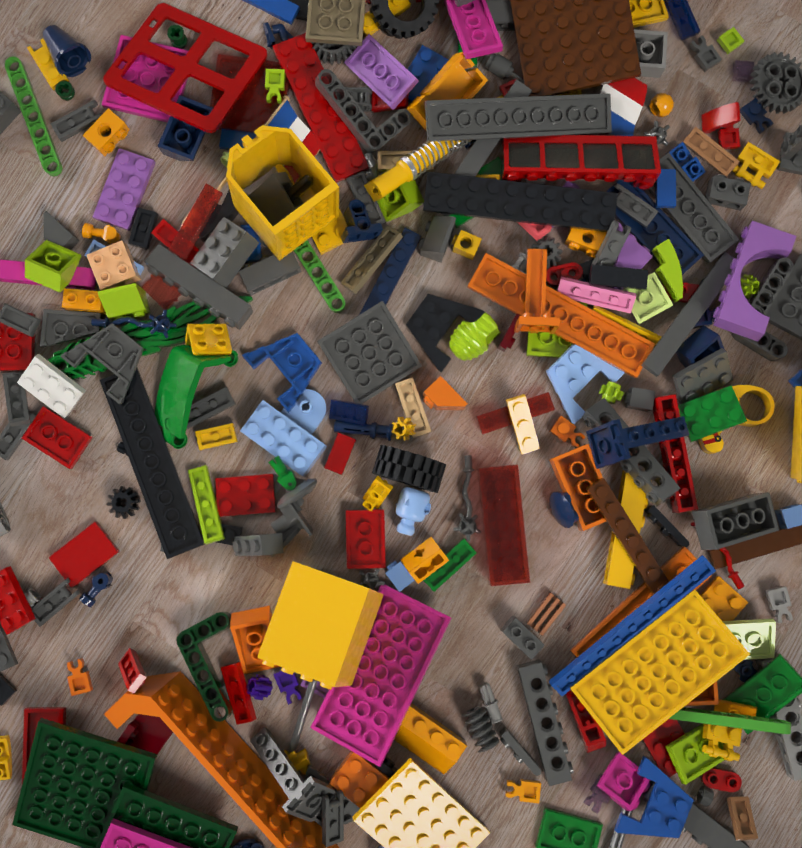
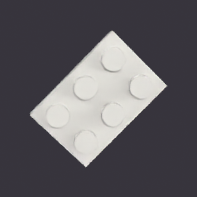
M40 354L33 358L17 382L64 419L86 392L83 387Z

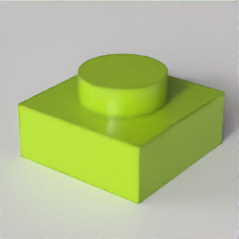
M734 27L717 39V42L727 55L745 42Z

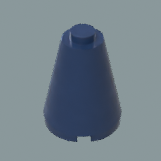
M48 26L43 32V38L57 71L61 75H67V77H75L83 73L87 69L85 65L91 61V53L88 48L58 26Z

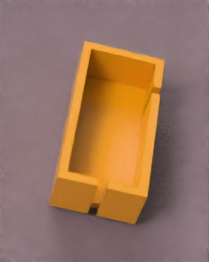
M463 52L454 54L420 92L421 96H417L406 108L425 131V101L472 99L488 81L478 68L465 70L472 68L475 64L471 59H465Z

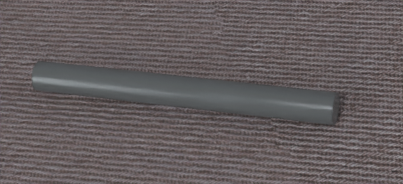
M313 679L308 684L288 748L289 753L297 749L317 680Z

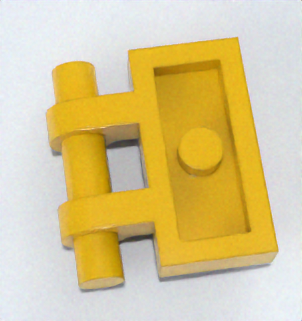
M747 142L737 157V160L742 165H737L732 172L736 173L735 176L738 178L742 177L749 181L751 186L763 189L766 183L761 180V177L764 176L769 179L780 161ZM747 167L757 172L755 176L746 171Z
M704 724L702 738L708 739V745L702 746V752L714 758L718 756L723 757L726 761H739L740 754L733 751V746L740 747L742 729ZM718 742L723 743V749L718 747Z

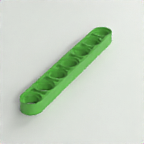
M9 57L5 61V69L42 167L50 176H58L62 172V164L25 66L19 58ZM13 63H19L17 70H10V66ZM25 79V85L17 87V81ZM31 96L32 100L30 103L24 104L23 98ZM31 113H38V118L36 120H29V115ZM44 129L42 137L38 138L35 136L37 130ZM44 146L51 147L48 154H42ZM50 163H57L56 170H48Z
M308 240L293 251L330 310L335 313L342 312L346 307L342 294ZM305 252L313 254V258L310 261L302 259ZM314 268H321L323 270L320 277L312 275ZM326 283L331 284L333 287L329 293L322 291V286ZM335 299L342 301V306L338 309L332 307V301Z
M683 707L669 718L771 733L791 734V722L765 717Z

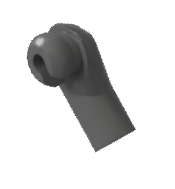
M368 152L364 157L370 171L365 172L367 181H371L378 176V164L373 154Z

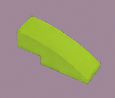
M667 239L657 245L652 250V253L660 264L655 272L675 303L683 298V279L676 251L670 239Z

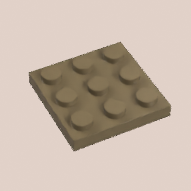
M309 0L306 42L362 46L366 0Z

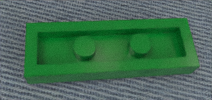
M463 538L446 554L449 561L423 581L435 592L477 552Z

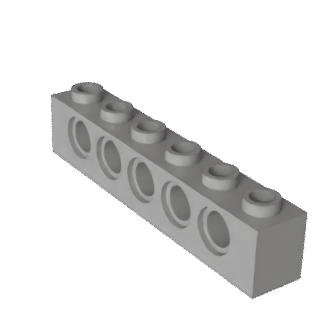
M774 658L757 659L758 671ZM797 697L771 717L772 719L791 722V734L796 732V737L791 740V734L776 733L787 776L794 781L802 779V755L799 759H796L797 753L802 752V716L800 712L802 707ZM790 712L791 717L789 720H786L785 716Z

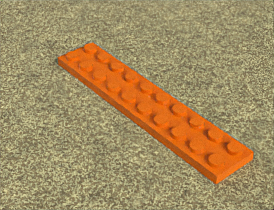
M485 253L467 288L515 314L523 316L525 313L526 274ZM546 285L545 314H553L555 318H560V326L554 332V335L587 350L606 363L637 378L643 368L641 366L652 351L655 343Z

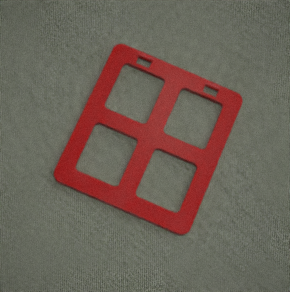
M160 3L154 8L106 72L103 80L109 88L200 130L214 133L219 129L268 55L266 48L171 5ZM154 20V21L157 22V23H156L155 26L152 28V27H150L149 25H150L151 22ZM165 20L173 21L200 34L185 56L177 55L149 42ZM214 41L249 56L235 78H228L198 64ZM139 55H144L175 69L158 93H154L122 78ZM124 61L126 63L122 69L118 68L121 62ZM188 77L197 79L224 92L209 115L204 116L172 101Z

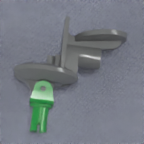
M278 455L268 463L279 476L277 481L285 488L287 493L281 497L277 504L278 509H280L283 515L273 521L271 526L276 533H282L284 548L301 529H305L309 536L313 533L312 527L301 513L302 509L300 506L304 503L303 497L310 494L316 487L317 480L316 478L307 480L296 478L293 470H288Z

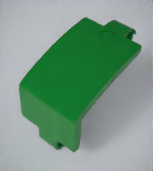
M185 344L172 348L161 377L155 406L158 423L163 427V437L168 444L176 449H181L187 444L188 438L185 433L190 410L204 368L221 364L228 367L234 366L238 361L236 351L232 350L230 355L196 356L192 353L191 345Z

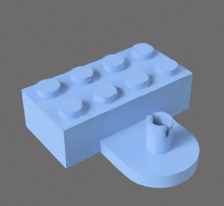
M310 389L304 390L289 413L285 408L279 412L262 400L240 432L275 457L279 455L283 463L305 477L327 447L312 436L325 418L327 411L326 402L318 392Z

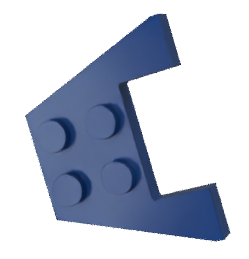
M298 333L242 355L253 369L270 358L292 384V387L277 398L288 413L293 409L322 364Z
M643 756L637 774L654 781L655 785L641 820L620 813L614 830L617 833L679 838L694 800L647 757Z

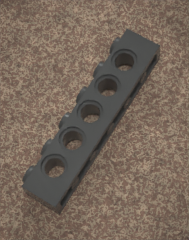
M605 398L588 408L582 417L585 424L592 429L603 425L600 421L608 423L620 419L622 429L628 428V425ZM645 445L628 449L632 453L631 458L620 462L622 469L631 475L636 486L646 493L647 499L655 504L656 507L672 497L680 489L678 484ZM638 465L643 466L645 471L640 470ZM651 480L655 481L658 486H654Z
M540 660L519 664L517 669L546 781L549 786L572 781L571 774L574 771L571 761L567 762L566 754L569 752L566 742H562L561 734L564 733L561 722L557 723L556 715H558L556 703H552L551 695H553L552 686L550 683L547 684L545 676H548L546 664H542ZM535 678L541 680L538 687L531 686V682ZM539 698H545L546 702L543 706L539 707L536 705V701ZM545 717L551 719L547 726L541 725V721ZM549 737L556 738L553 745L546 744ZM554 757H560L561 760L558 764H551Z

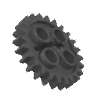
M775 52L771 55L767 54L759 60L757 65L753 67L754 71L750 74L753 79L749 81V83L754 84L750 90L756 92L753 98H759L757 103L763 102V109L769 107V112L771 113L775 110L776 114L791 112L802 104V69L799 68L802 63L796 64V57L790 60V54L783 56V52H780L778 55Z

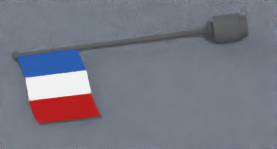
M493 53L486 63V67L489 68L488 71L503 80L506 77L513 76L524 83V79L513 72V62L500 54L496 55ZM636 78L603 85L600 94H610L612 133L606 134L607 136H633L635 124L645 102L646 84Z

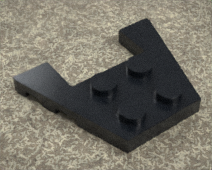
M427 294L406 326L437 369L442 373L451 361V358L437 349L436 346L459 315L468 322H475L485 311Z

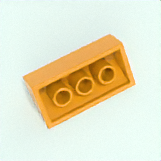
M412 703L394 738L395 741L442 774H445L456 764L467 747L466 740Z

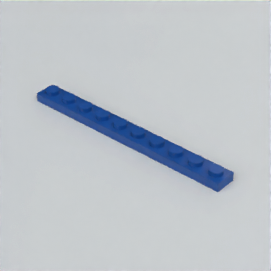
M703 555L700 556L549 680L551 686L561 696H564L571 690L572 686L716 572L714 567Z

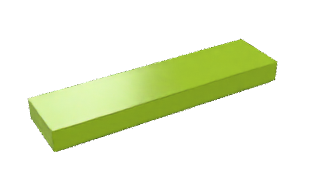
M204 465L190 469L188 474L204 543L207 545L224 540L225 537L208 466Z

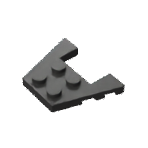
M112 323L92 335L85 342L76 345L72 350L63 353L60 357L76 368L88 353L118 376V379L106 394L121 405L144 348Z

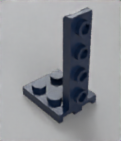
M684 416L623 429L620 419L586 431L596 469L630 459L631 456L628 450L630 448L690 435Z

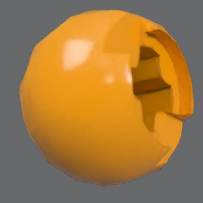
M666 93L656 94L650 101V110L653 115L658 117L668 116L674 107L672 97Z

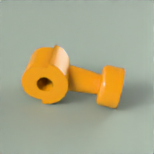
M84 223L82 228L83 238L91 239L93 236L103 238L110 245L111 243L119 242L121 239L120 233L111 225H106L104 229L94 228L93 224Z

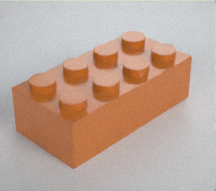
M589 444L549 459L562 492H567L570 495V503L579 516L578 521H576L579 531H585L606 522L586 490L587 487L603 478L600 469H596Z
M350 751L331 776L329 784L338 791L342 790L345 797L361 808L390 778L377 769L375 764Z

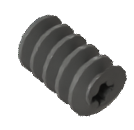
M474 707L462 714V717H469L465 724H472L468 731H475L471 738L478 739L474 745L475 747H482L478 751L479 753L488 751L499 743L498 737H494L496 732L492 729V723L488 722L489 716L484 715L486 713L484 707Z

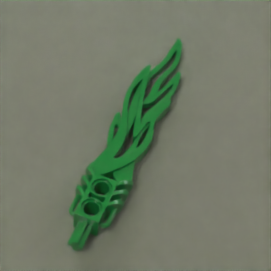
M238 296L247 303L253 301V298L250 296ZM194 302L178 309L175 306L168 309L167 317L170 321H173L180 314L190 309L173 322L177 326L171 327L167 331L168 338H165L163 333L157 331L151 334L150 331L153 327L142 328L132 323L121 327L120 330L130 338H146L135 342L147 350L143 351L141 357L160 352L161 349L159 347L185 344L184 336H186L187 327L182 326L205 317L209 314V309L206 308L192 316L190 315L202 308ZM211 315L200 324H215L213 322L218 318ZM141 320L140 322L148 323L153 322V320ZM82 339L77 343H70L65 349L55 352L48 361L60 370V365L66 362L60 356L86 340ZM88 353L83 363L79 364L76 368L66 362L65 369L61 371L73 380L79 377L85 379L87 377L84 375L90 374L93 376L96 375L93 372H105L108 368L97 359L93 360L92 355Z

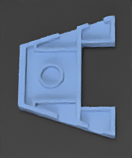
M572 344L546 371L572 424H575L585 413L573 398L599 371L610 382L614 383L625 373L575 344Z

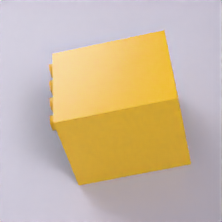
M293 561L257 658L262 659V664L270 667L278 665L282 667L281 671L291 675L294 672L301 674L300 678L309 682H312L313 679L320 682V686L331 690L332 687L352 686L384 594Z

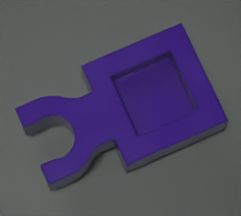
M280 670L273 674L280 692L286 691L287 693L286 700L288 705L293 702L291 699L292 694L297 695L298 700L303 698L301 692L295 687L300 684L295 672L291 675Z

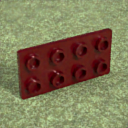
M138 714L128 724L117 742L159 754L173 732L160 717Z

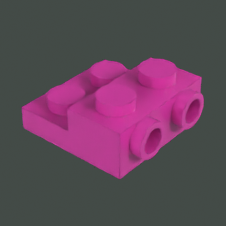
M616 752L596 786L608 794L610 799L623 809L632 811V809L635 810L638 807L641 794L645 793L650 787V780L638 775L637 770L639 767L620 752Z

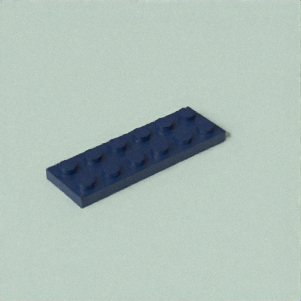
M618 180L616 182L658 210L657 215L647 228L618 208H616L615 219L623 227L626 225L631 227L630 233L635 236L641 246H645L650 250L652 258L658 264L659 262L652 253V250L667 239H670L676 251L682 275L704 256L660 208H656V203L642 189L633 187L634 181L624 182L623 180ZM613 185L606 192L618 193L619 190Z

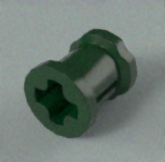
M180 25L170 26L167 35L173 47L185 48L188 39L184 34L183 28Z

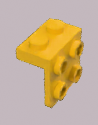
M226 324L187 325L185 343L186 345H191L194 355H230L232 353Z

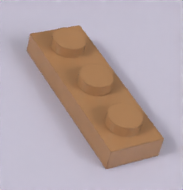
M697 127L683 141L689 149L726 177L740 162Z

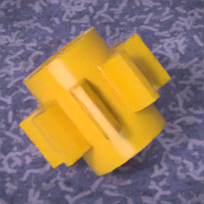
M398 417V422H392L393 430L391 432L397 436V440L402 438L404 441L410 440L409 435L416 434L414 432L416 424L411 422L410 417L406 419Z

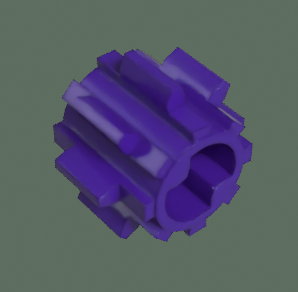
M256 674V677L248 680L247 693L250 694V697H254L256 700H263L264 697L267 698L268 695H271V690L273 689L272 681L265 677V675Z

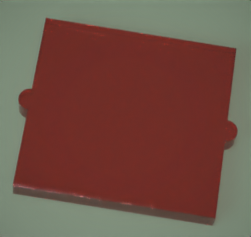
M151 275V278L142 288L163 309L167 310L174 302L178 301L182 294L178 292V288L175 286L170 287L164 283L163 278L157 275L155 277Z

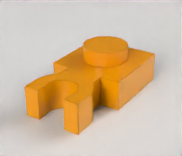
M521 779L520 784L512 780L506 781L507 786L514 787L511 792L505 791L506 797L513 798L519 796V801L539 804L540 781Z

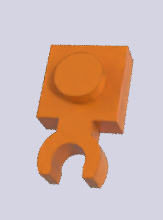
M563 416L557 419L549 431L564 443L569 439L572 446L576 448L580 445L576 443L575 438H586L582 433H575L576 426Z
M83 658L78 659V667H74L73 661L67 663L68 670L72 672V675L67 677L71 696L93 690L89 671L83 672Z

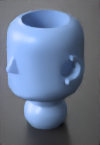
M405 487L401 490L398 502L396 503V514L402 517L401 522L397 525V532L409 536L414 534L415 522H422L431 510L430 495L428 493L410 487Z

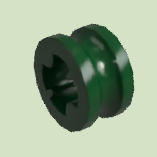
M61 81L56 85V93L61 99L68 101L74 97L75 90L69 82ZM63 89H66V90L68 89L69 91H68V93H66V92H62V90H63Z

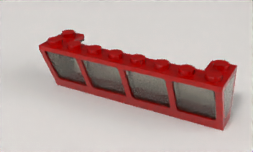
M555 135L502 139L501 180L521 182L522 178H527L530 181L537 180L538 178L548 181H555L557 179H565L566 181L585 179L588 182L595 181L596 179H602L606 182L623 180L624 182H633V187L649 189L653 187L661 174L656 136Z

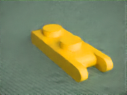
M42 38L40 39L43 45L41 48L34 51L31 46H28L27 49L50 87L55 90L59 82H68L69 80L66 75H61L57 71L45 40Z

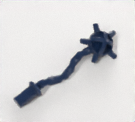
M166 309L163 310L162 315L157 317L150 315L149 318L153 322L148 323L137 321L131 317H121L115 321H110L108 317L105 319L92 318L91 320L92 326L105 328L112 323L119 325L124 322H129L143 328L153 327L150 331L151 334L157 331L163 333L165 338L169 337L167 331L171 327L177 326L176 323H171L167 317Z

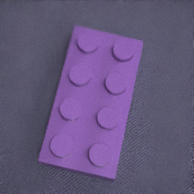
M370 34L363 40L362 46H358L344 62L392 110L398 106L419 82L411 72Z
M119 148L93 218L130 231L156 162Z

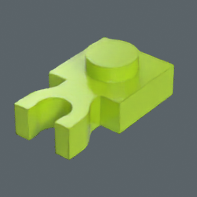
M266 69L265 89L269 90L266 97L267 103H271V98L277 96V102L281 104L282 97L280 91H285V69Z

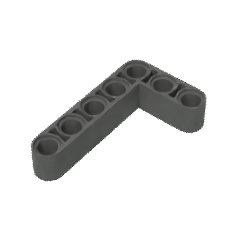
M322 70L315 79V85L367 152L374 153L411 122L410 112L406 109H400L376 128L331 70ZM321 77H327L329 84H324ZM338 92L341 95V100L335 99L333 93ZM346 108L352 109L353 116L346 113ZM398 115L404 118L403 124L398 121ZM358 123H362L365 126V131L359 130ZM384 127L390 129V135L385 134ZM370 138L376 140V147H373L370 144Z
M781 258L770 266L759 284L757 294L753 295L749 301L750 305L763 315H766L793 270V262L789 258ZM779 265L783 266L784 272L779 269ZM769 280L774 282L775 287L770 286ZM760 296L764 297L765 303L760 301ZM766 331L761 337L762 345H759L757 341L732 333V337L736 341L767 360L775 361L785 357L788 353L787 345ZM774 347L778 349V355L774 354Z

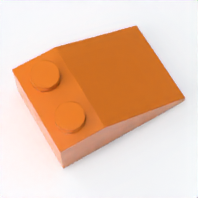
M270 605L231 613L230 629L244 674L280 667L278 665L274 667L262 664L263 660L257 658L272 618Z

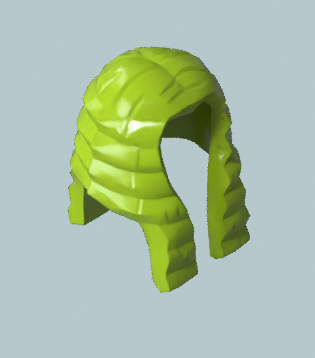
M485 312L475 322L462 321L457 329L454 330V333L450 335L449 346L457 358L464 361L472 360L488 351V345L501 334V331L492 317Z

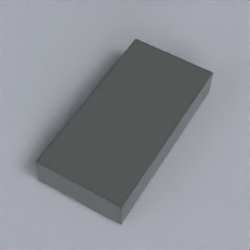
M6 303L0 311L1 323L31 337L34 336L41 322L40 319Z

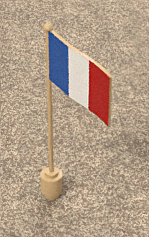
M283 96L284 100L264 126L291 129L315 157L320 151L321 146L319 147L312 131L296 115L289 104V96ZM282 165L289 172L295 184L301 176L293 166ZM226 177L201 210L199 208L196 210L191 209L182 221L183 225L180 228L191 237L195 234L197 235L206 221V214L204 212L226 184Z

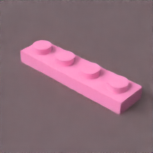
M562 276L557 288L558 292L575 301L630 314L636 299V293L606 286L589 285L588 282Z

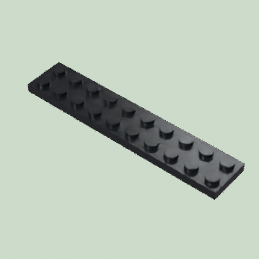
M427 172L423 211L608 232L611 223L615 221L618 193Z
M138 367L121 405L106 394L118 379V376L114 374L101 379V385L166 558L170 559L205 545Z

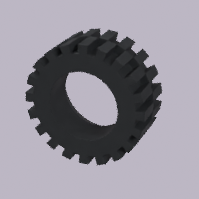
M388 0L369 1L372 3L370 12L375 16L373 20L380 25L378 28L381 31L385 30L387 32L386 35L390 37L396 36L397 39L411 38L428 29V26L435 20L433 17L439 9L436 8L439 0H421V10L418 16L412 21H402L391 13Z
M380 445L372 473L396 482L438 493L446 464L409 451Z

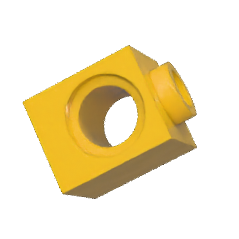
M461 230L459 235H454L451 245H453L452 252L473 260L482 238ZM462 241L469 242L470 247L463 248L460 245V243Z

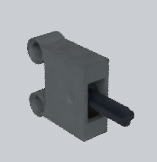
M286 172L273 173L248 197L271 225L274 226L304 204L300 195L313 185V178L305 175L293 185ZM259 237L260 243L266 246L265 243Z

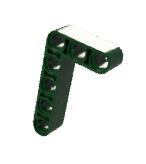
M228 612L216 613L179 633L176 640L211 717L218 722L229 718L233 709L202 642L230 628L231 614ZM222 615L227 620L224 626L219 624V618ZM204 625H207L209 628V633L206 636L201 632ZM187 634L191 636V643L189 645L184 642V637ZM194 652L200 655V660L197 663L192 658ZM202 670L208 672L207 680L201 678ZM211 688L217 691L216 698H212L209 695ZM219 706L225 708L226 713L224 717L218 714Z

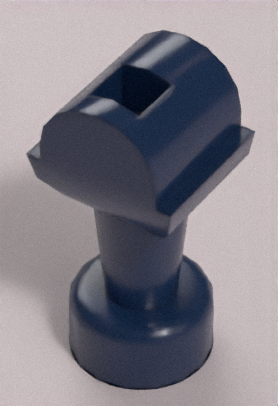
M104 572L94 576L92 588L88 593L84 592L79 600L86 606L92 607L96 602L95 597L101 590L112 586L110 585L113 581L112 575Z

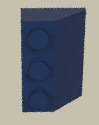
M179 95L176 102L204 116L209 115L213 110L210 106ZM170 116L159 141L158 148L163 155L176 160L194 161L206 132Z

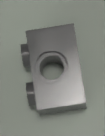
M514 616L500 629L531 660L545 646Z

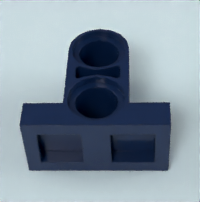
M354 199L350 201L344 212L347 227L341 235L342 242L350 243L377 239L383 230L381 223L371 224L366 207L361 200Z

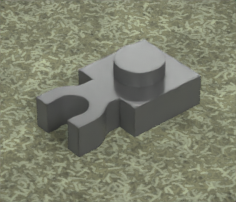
M702 35L698 38L700 45L692 41L689 47L697 52L694 58L703 71L706 72L720 63L722 58L712 44L710 46L706 45V40Z

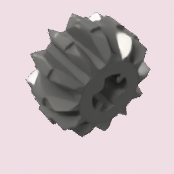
M545 236L543 241L539 239L536 241L537 244H533L531 248L547 249V253H550L547 256V269H549L550 265H557L556 261L560 262L562 258L559 255L563 253V250L557 249L561 244H554L555 238L548 241V237Z

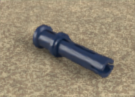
M335 420L334 432L367 435L372 439L384 438L388 441H391L392 424L388 426L377 424V422L364 424Z

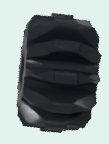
M120 486L119 490L113 489L114 495H108V498L112 501L106 505L112 506L109 512H115L116 518H120L122 515L123 519H127L128 514L134 516V510L140 509L139 506H136V503H140L141 499H135L139 493H132V487L126 489L125 486ZM122 499L127 500V502L125 503L126 506L121 505V503H123V501H121Z

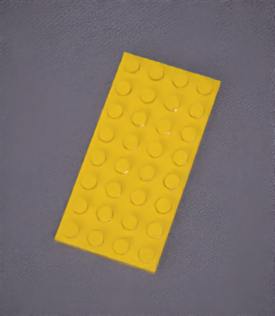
M694 589L570 689L623 755L748 657L750 653Z

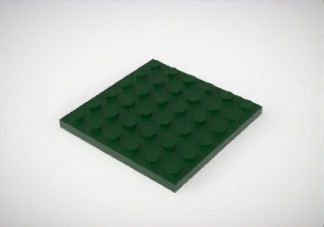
M41 718L37 724L12 825L83 848H95L124 783H129L147 791L158 754Z

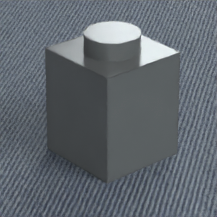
M635 387L628 389L624 395L625 408L646 412L653 410L655 391Z

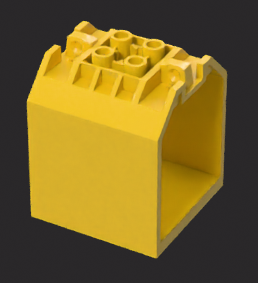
M262 125L254 131L257 137L251 139L249 135H246L241 139L244 148L238 143L230 148L226 178L234 207L280 261L339 216V186L291 129ZM277 164L293 166L301 177L309 175L313 178V185L310 188L316 195L272 226L243 189L268 173Z

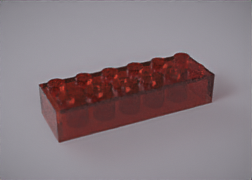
M518 465L478 468L488 583L490 586L530 583Z

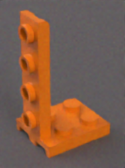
M527 248L525 313L523 316H519L515 323V333L524 331L554 334L560 326V318H555L553 314H545L547 249Z

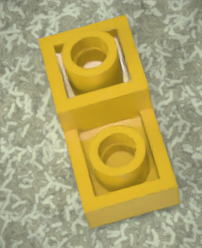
M9 735L0 736V780L12 778V752Z

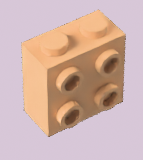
M123 241L86 255L101 291L132 283L137 284V281L141 280L128 245Z

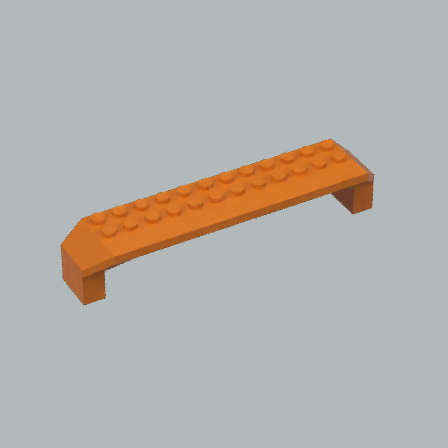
M181 671L146 676L144 685L138 688L135 694L127 691L104 713L116 729L122 726L134 714L160 717L276 848H339L337 844L328 847L323 845L322 827L314 820L309 822L284 811L282 806L289 798L271 771L225 720L221 722L213 720L200 692Z

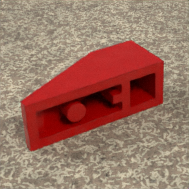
M573 691L567 692L565 695L587 753L606 747V738L601 727Z

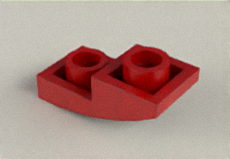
M739 102L730 103L702 114V132L709 134L720 127L728 128L741 121Z

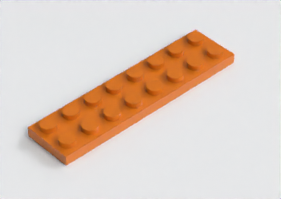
M682 547L660 568L670 582L697 559L686 547ZM709 576L700 585H698L695 588V590H697L702 584H704L711 576ZM644 582L570 650L576 658L653 596L646 583Z

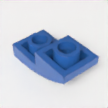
M683 142L669 151L670 155L692 182L706 172L698 158L692 157Z

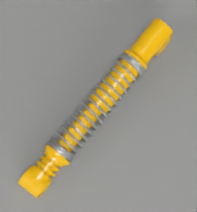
M462 140V143H460L461 141L426 142V144H422V147H418L417 150L408 153V157L404 156L396 162V166L372 179L364 187L373 202H376L403 183L415 180L422 173H425L426 170L434 167L435 164L443 161L472 140Z

